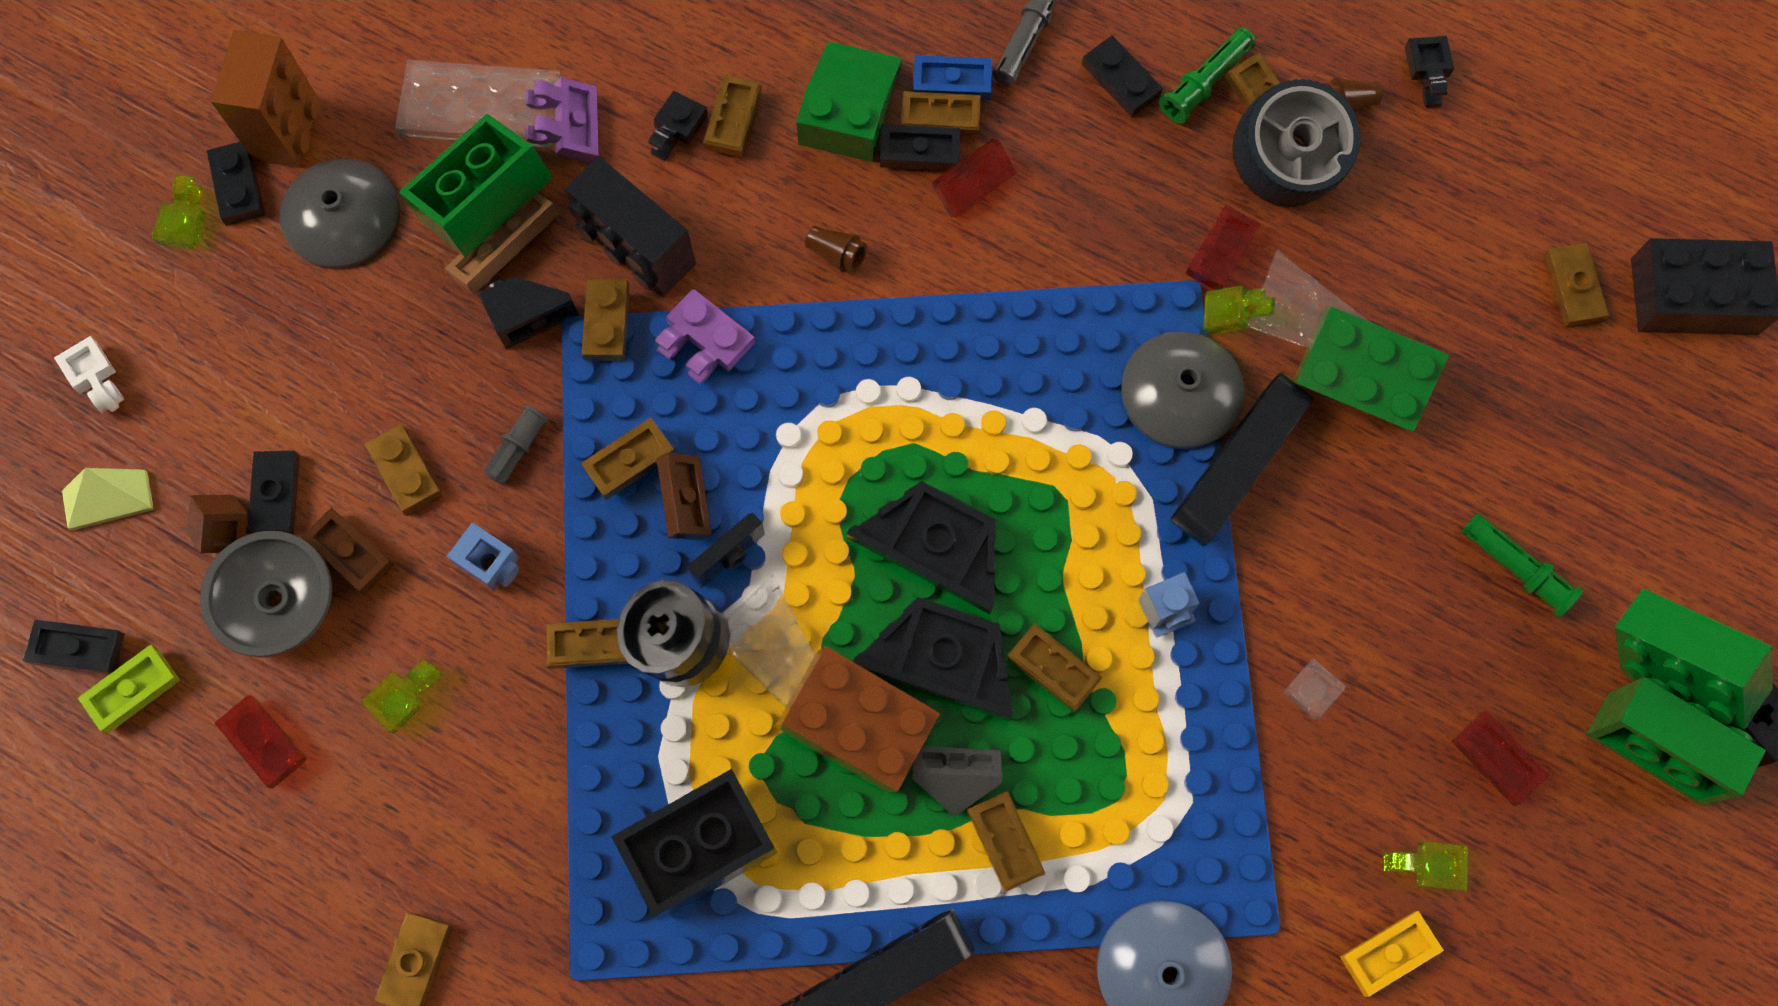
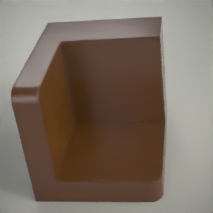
M190 495L187 534L200 554L220 553L232 542L245 536L247 512L234 495Z

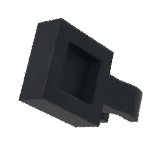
M1447 36L1409 38L1405 45V52L1411 80L1423 79V102L1425 107L1441 106L1442 99L1440 95H1447L1448 85L1445 78L1450 77L1454 70Z
M673 90L654 118L656 130L648 141L650 145L654 146L651 154L665 161L678 140L689 144L708 116L707 107Z

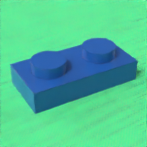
M915 55L913 92L981 95L980 100H990L992 58Z

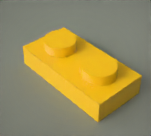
M1415 911L1341 955L1340 958L1364 997H1370L1444 950L1420 912Z

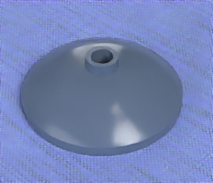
M1160 900L1146 902L1129 909L1109 927L1098 951L1097 980L1107 1006H1223L1227 999L1232 980V963L1227 944L1212 921L1188 905ZM1170 966L1175 967L1177 970L1175 980L1172 982L1163 981L1162 973L1164 969Z

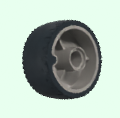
M1294 79L1275 85L1256 98L1241 117L1232 144L1236 171L1244 181L1243 183L1248 186V189L1252 190L1253 194L1258 195L1259 198L1272 202L1275 205L1298 206L1320 199L1336 188L1352 169L1358 157L1361 143L1357 116L1353 112V108L1350 107L1349 102L1344 99L1345 97L1340 95L1338 91L1333 90L1332 87L1319 83V81ZM1293 135L1298 136L1305 147L1296 144Z

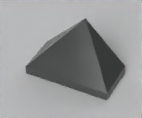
M922 746L913 763V780L955 817L1001 784V750Z

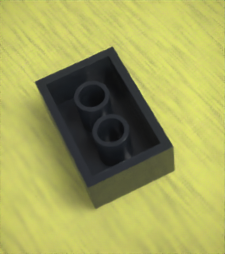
M600 156L565 188L570 202L568 210L577 220L575 227L579 233L589 242H593L596 239L605 247L603 249L605 254L616 265L621 267L625 264L633 271L634 279L647 291L653 288L664 297L696 265L688 230Z
M1650 238L1631 258L1638 332L1759 335L1778 320V282L1772 241Z
M732 769L611 836L651 915L659 921L778 853Z

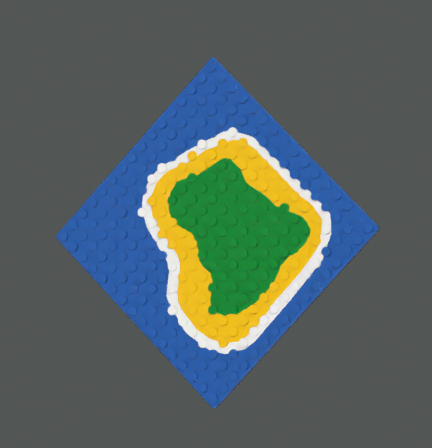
M1186 280L719 308L755 337V344L729 372L718 365L701 385L688 376L690 369L686 367L688 361L701 351L688 340L671 360H668L657 351L660 345L655 340L663 330L671 327L667 324L666 316L671 311L628 313L625 361H584L582 357L584 316L567 317L563 320L565 622L619 619L620 613L629 598L644 585L659 580H674L683 583L717 604L728 620L730 631L728 652L718 670L704 682L689 687L669 686L655 677L640 671L631 664L566 668L570 975L574 980L586 981L855 963L938 914L950 909H954L976 949L972 955L1099 947L1109 927L1123 913L1137 905L1160 900L1179 902L1196 909L1212 921L1223 938L1265 936L1276 934L1279 931L1280 920L1230 517L1214 538L1204 547L1170 521L1171 516L1220 451V439L1210 445L1196 449L1183 450L1162 446L1144 436L1133 425L1126 414L1121 397V381L1125 367L1132 354L1143 343L1155 336L1177 331L1193 332L1207 337L1202 290L1199 282ZM1181 376L1184 384H1194L1191 376ZM651 417L673 447L675 454L700 457L712 536L702 541L668 538L658 467L608 500H605L581 463ZM921 481L995 519L994 607L991 614L978 609L847 539L848 530L855 524L858 526L877 514L878 509L890 501H896L901 498L905 491ZM753 512L762 522L765 535L745 551L747 553L746 558L731 571H727L725 568L701 589L692 579L688 571V565L746 515ZM1185 572L1199 601V605L1193 611L1196 621L1156 638L1138 600L1145 588ZM917 597L1000 624L1010 702L1013 708L1010 721L879 677L940 713L923 746L1001 750V784L955 817L913 780V764L898 792H885L774 727L818 650L827 646L853 662L854 658L859 653L864 652L890 623L895 622ZM1034 623L1102 677L1075 713L1007 659L1008 654ZM732 769L778 853L660 921L653 918L611 836ZM1008 791L1046 874L1004 893L968 815L967 809Z

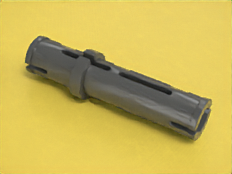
M1031 0L1024 5L1021 11L1022 18L1007 44L1000 61H998L992 74L996 80L1005 85L1015 84L1020 70L1033 49L1040 32L1049 25L1052 19V9L1058 0Z

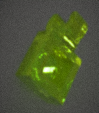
M177 175L173 184L174 203H161L152 234V239L157 244L190 250L197 249L206 213L197 207L202 194V186L193 184V177Z
M1243 286L1208 291L1205 298L1203 329L1211 335L1247 329L1249 317L1274 314L1275 298H1265L1266 290L1264 289L1248 291Z
M422 659L404 678L392 671L361 703L389 733L395 734L426 704L418 694L436 683L442 674L431 662L428 663L425 659Z
M1429 841L1418 842V854L1401 851L1384 853V871L1416 873L1417 887L1458 892L1467 891L1468 846Z

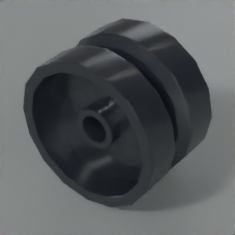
M659 580L644 585L629 598L620 613L617 637L619 649L629 664L669 686L689 687L704 682L718 670L728 652L730 631L728 620L717 604L679 581Z

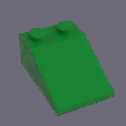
M828 41L807 85L796 120L798 145L873 162L882 134V124L885 123L902 65V58Z

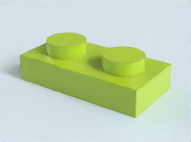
M149 645L79 696L78 700L98 729L108 734L181 680L159 649Z

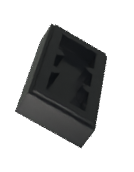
M296 451L253 452L247 531L250 534L262 531H281L294 534L300 456Z
M753 512L746 515L688 565V571L692 579L701 589L725 568L727 571L736 568L746 558L747 553L745 551L765 535L762 522Z

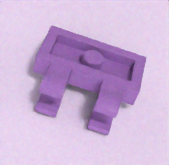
M563 77L554 85L546 81L536 80L534 82V91H526V106L539 110L555 108V120L537 115L535 117V126H526V141L539 145L556 143V154L592 163L599 156L597 87Z
M694 289L666 316L667 324L671 327L663 330L655 340L660 345L657 351L668 360L675 357L688 340L698 347L701 351L688 361L686 367L690 369L688 376L700 385L718 365L729 372L755 344V337Z

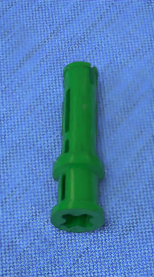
M1244 27L1237 28L1198 69L1185 73L1180 79V84L1171 93H1165L1159 100L1160 108L1166 117L1177 124L1185 123L1190 117V112L1199 103H1204L1210 98L1215 84L1255 46L1256 41H1253L1254 35Z
M1479 512L1460 532L1524 583L1522 587L1525 588L1524 591L1527 594L1534 593L1554 609L1553 615L1557 618L1564 615L1584 592L1581 586L1574 587L1554 571L1555 566L1551 562L1547 563L1544 561L1541 563L1504 532L1491 524Z

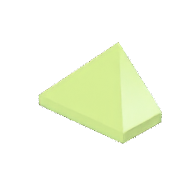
M84 468L62 490L67 527L70 531L154 510L148 472L145 470Z

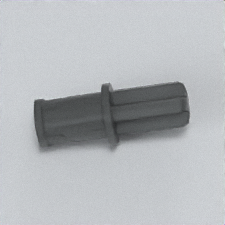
M526 405L509 433L501 436L503 442L484 469V474L495 483L502 485L506 483L523 455L528 456L530 454L529 446L542 426L548 421V418L537 409Z

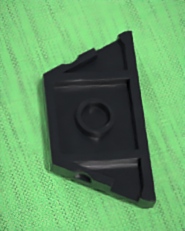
M921 481L905 491L901 498L896 501H890L878 509L877 514L858 526L855 524L848 530L847 539L978 609L991 614L994 607L995 519Z
M917 597L895 622L890 623L879 634V637L853 660L854 663L876 676L1008 721L1011 720L1013 708L1010 702L1000 624Z

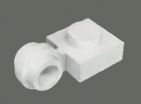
M91 336L54 357L72 388L79 394L91 387L93 388L87 395L101 413L107 410L113 412L120 408L118 403L122 402L124 397L111 380L102 382L107 377L116 373L99 344Z

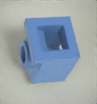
M473 522L446 556L457 568L466 572L494 592L499 585L507 587L515 579L519 571V566L516 564L519 556L515 551ZM496 558L488 570L484 569V563L487 559Z
M1185 572L1145 588L1138 600L1156 638L1196 621L1193 611L1199 605V601Z

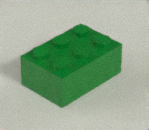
M487 113L401 189L399 193L424 225L466 257L553 177L531 144Z
M1326 305L1293 381L1414 432L1449 354Z
M1644 588L1614 627L1620 669L1627 677L1633 681L1642 677L1660 680L1672 689V694L1685 702H1693L1707 708L1712 713V718L1722 724L1728 725L1732 723L1745 730L1773 689L1771 645Z
M1642 677L1609 692L1586 733L1593 740L1701 806L1743 796L1766 752L1765 749L1753 743L1752 737L1745 731L1723 725L1712 718V713L1707 708L1693 702H1685L1672 694V689L1664 682Z

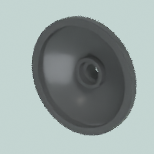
M351 158L327 160L305 170L289 186L280 208V225L289 246L308 263L327 269L355 267L377 256L392 240L400 220L398 194L389 178L375 166ZM337 197L335 203L327 205L330 199Z
M1177 331L1164 333L1149 339L1132 354L1122 376L1121 397L1130 421L1144 436L1165 447L1187 450L1210 445L1229 432L1242 411L1245 386L1237 362L1223 346L1201 334ZM1181 376H1191L1194 384H1184Z
M262 531L246 535L223 549L213 560L205 574L200 593V607L204 622L211 634L222 645L241 655L266 658L285 654L305 643L314 635L324 621L332 597L330 572L319 552L305 540L295 535L281 531ZM281 594V603L271 607L272 598Z

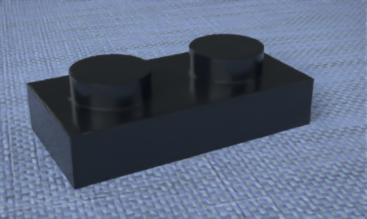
M1113 35L1083 56V67L1131 118L1161 96L1163 88Z
M882 124L880 167L958 171L961 128Z
M241 142L206 150L220 219L228 226L265 216L254 161Z
M34 619L23 661L32 665L109 675L116 670L125 634L112 629Z

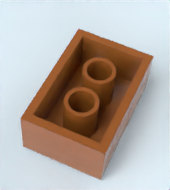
M233 30L211 103L254 161L299 168L303 154H306L310 147L309 133L313 119L316 120L320 113V99L281 37Z
M825 646L815 654L774 727L885 792H898L940 713Z

